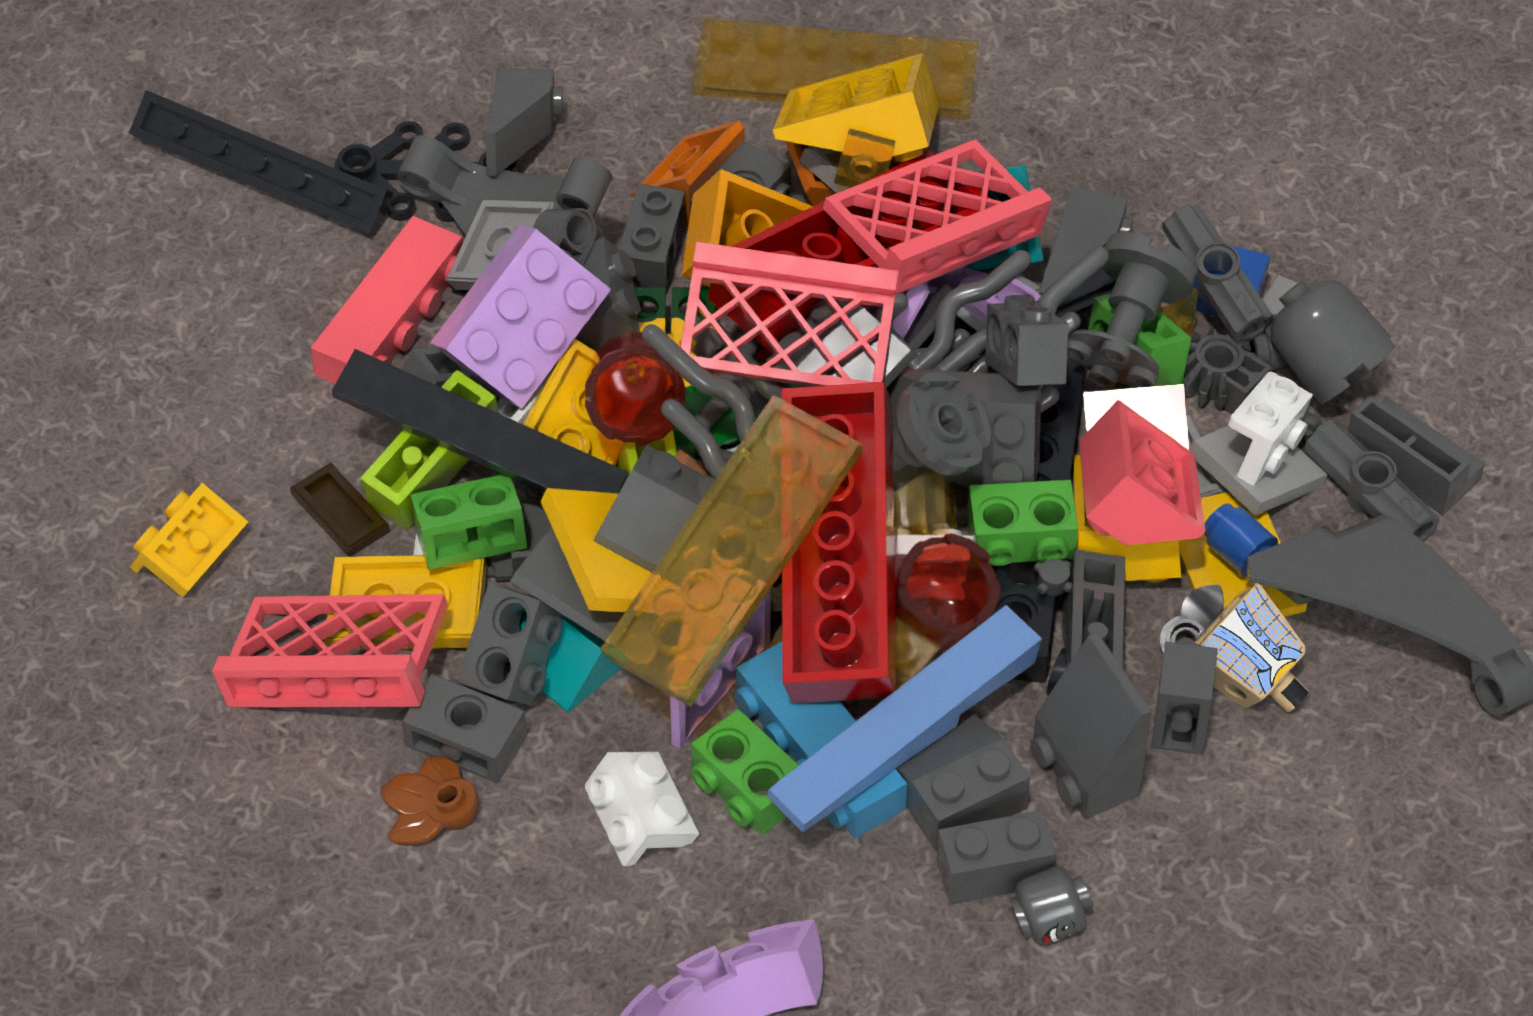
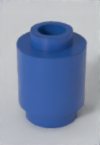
M1229 503L1217 508L1205 522L1204 535L1208 538V546L1243 577H1248L1246 565L1248 556L1278 544V539L1242 507L1234 508Z

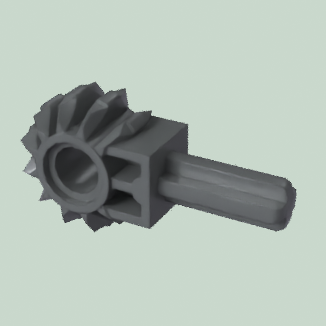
M1212 327L1207 336L1194 331L1191 337L1182 382L1184 384L1185 397H1191L1197 394L1199 407H1202L1208 400H1214L1219 411L1224 409L1233 414L1265 375L1272 371V366L1259 359L1258 355L1250 352L1249 341H1235L1230 332L1227 335H1221ZM1306 410L1302 421L1307 423L1308 427L1301 439L1302 441H1307L1317 427L1322 425L1320 418Z

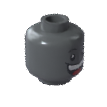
M1059 865L1052 866L1018 881L1015 890L1017 896L1009 899L1025 939L1034 936L1035 940L1043 945L1051 944L1082 931L1087 924L1084 909L1093 906L1082 876L1071 879L1067 870Z

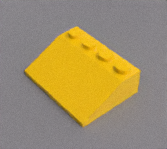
M924 53L789 90L773 128L775 139L877 159L894 156L896 162L907 161L922 155V148L929 147L939 107Z

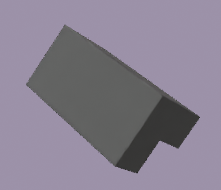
M1370 395L1351 413L1348 431L1369 451L1381 452L1392 458L1397 468L1396 477L1426 505L1442 516L1481 480L1484 463L1388 397H1385L1380 402Z

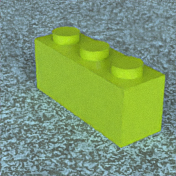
M458 370L441 387L499 413L496 396ZM403 429L362 475L360 480L367 502L375 510L407 531L414 523L410 494L446 487L470 459Z

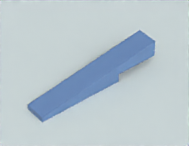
M1005 605L769 788L767 797L804 832L957 727L960 714L1035 664L1042 638Z

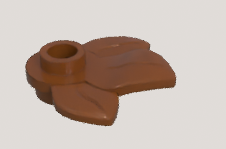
M442 756L427 757L422 763L420 774L408 772L397 775L389 780L380 790L384 802L400 814L388 836L389 841L397 845H415L429 842L444 827L453 830L463 828L472 822L478 811L479 798L474 786L469 781L462 779L460 768L454 761Z

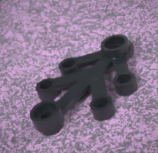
M413 121L400 123L395 128L394 133L371 148L363 144L346 146L340 151L334 163V168L394 192L387 208V213L390 218L396 221L408 220L415 214V200L406 192H398L385 178L398 179L396 174L404 158L402 160H391L389 158L401 149L409 150L415 138L406 139L401 136L407 132L415 133L416 136L423 135L422 127ZM449 123L443 127L441 134L434 139L442 142L453 151H459L466 148L470 142L469 129L462 123ZM455 133L463 135L462 138L457 140L448 138L449 135ZM486 151L481 155L479 162L473 163L486 167ZM517 160L504 170L518 172ZM362 166V168L353 169V167ZM425 199L434 207V214L437 219L443 222L455 221L448 211L440 209L444 206L442 203ZM399 203L409 205L403 210L393 208V206Z

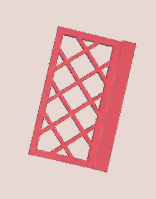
M975 139L826 197L823 209L879 268L899 271L896 287L897 294L1041 235L1052 199L1040 187L1028 192ZM972 159L984 173L957 168V164ZM931 176L948 180L947 189L919 182L920 178ZM954 182L981 188L980 196L953 190ZM891 190L910 195V201L905 203L884 198L882 193ZM988 190L1007 194L1011 199L1004 202L987 198ZM921 197L944 203L943 211L916 205V199ZM854 205L873 210L872 218L851 214L847 207ZM955 205L978 212L965 217L950 213V207ZM879 212L907 218L906 225L901 226L879 221ZM913 220H918L941 227L926 232L912 228ZM875 235L900 240L903 243L890 247L889 251H887L875 239Z
M696 242L681 348L690 356L693 338L711 326L726 348L712 358L690 356L707 372L808 387L882 382L899 271ZM702 281L724 284L734 299L711 315L699 299ZM735 286L746 287L748 289L740 294ZM760 290L773 291L784 304V307L762 322L746 300ZM785 293L799 296L790 301ZM811 297L824 299L835 313L814 329L810 327L797 310L798 306ZM836 301L849 302V304L841 309ZM740 305L756 327L735 342H732L717 321ZM860 305L883 307L881 324L865 336L861 335L847 316ZM697 310H699L705 320L695 326ZM790 313L806 334L783 350L768 331V328ZM841 320L857 342L836 357H833L818 335ZM759 334H762L777 354L762 366L749 364L738 350ZM879 336L875 353L868 343ZM812 341L827 363L813 373L800 372L789 356ZM862 348L874 363L872 382L850 379L839 364ZM732 354L737 362L724 361V359ZM783 362L788 370L774 367ZM833 369L839 377L827 376L825 374Z
M444 594L254 597L230 656H218L212 673L226 705L231 707H420L425 694L420 678L448 604ZM368 613L381 614V616L361 628H358L353 623ZM414 613H427L425 618L408 628L401 622ZM265 614H286L285 618L268 628L263 629L261 627ZM320 614L334 615L312 629L306 624V622ZM344 627L351 633L329 647L322 641ZM391 627L398 632V634L378 646H375L370 641ZM296 628L303 633L282 647H279L275 642ZM361 645L367 651L362 655H345ZM408 645L413 648L411 655H393ZM266 646L272 652L267 656H250ZM312 646L319 651L315 655L297 656Z

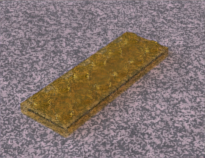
M704 18L692 86L693 95L784 103L791 89L924 53L939 105L936 117L969 120L978 42Z
M773 395L601 647L600 651L603 656L691 707L863 452L861 443Z

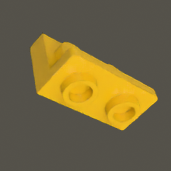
M203 483L200 484L191 496L182 490L163 512L169 518V521L159 531L151 525L132 547L139 555L130 568L138 573L145 566L181 597L188 593L248 523L243 516Z

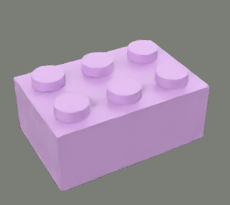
M519 224L430 344L504 402L522 409L611 289L537 229Z

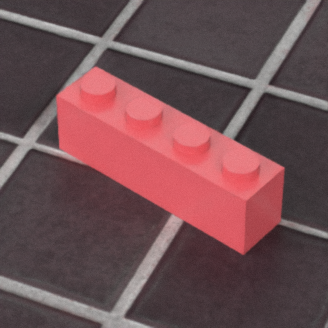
M412 216L312 345L311 354L314 375L336 384L354 349L392 365V360L400 350L404 352L409 350L415 341L419 324L425 317H434L440 308L442 294L450 285L446 279L463 244V237Z

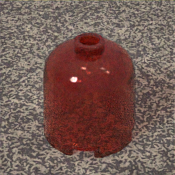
M625 332L610 338L595 352L585 383V407L592 424L606 438L611 440L618 439L625 443L647 445L663 439L675 428L663 416L661 406L668 399H675L683 407L685 406V380L643 340L642 332ZM636 364L634 369H627L630 365ZM641 367L645 370L642 376L639 373Z
M953 533L945 534L944 537L929 538L923 542L916 543L895 571L896 635L911 647L927 652L943 651L950 649L985 622L996 608L1001 590L1000 582L996 581L995 571L989 563L991 557L988 552L972 539ZM932 611L934 613V618L931 617Z

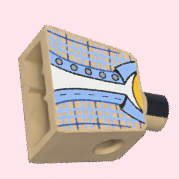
M1259 583L1240 592L1194 641V643L1201 646L1218 648L1213 687L1232 701L1246 708L1262 701L1269 694L1288 713L1309 693V690L1290 672L1292 667L1306 653V647Z

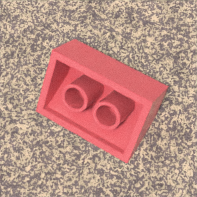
M1118 399L1079 440L1085 512L1088 523L1101 535H1112L1125 545L1200 538L1205 532L1195 454Z

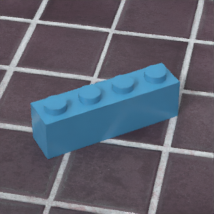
M782 642L736 667V690L733 692V696L738 708L748 718L755 716L763 725L762 731L798 765L802 764L856 722L840 701L792 703L782 683ZM894 769L826 817L835 828L844 826L855 839L906 809L907 782Z

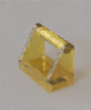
M923 473L894 492V528L908 529L911 531V535H931L932 531L937 529L957 530L955 490L947 477L939 473Z

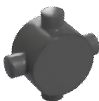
M1049 559L1043 563L1037 562L1034 570L1039 573L1037 591L1042 595L1047 594L1050 596H1058L1064 592L1070 593L1072 583L1069 582L1070 568L1072 567L1070 562L1059 559Z

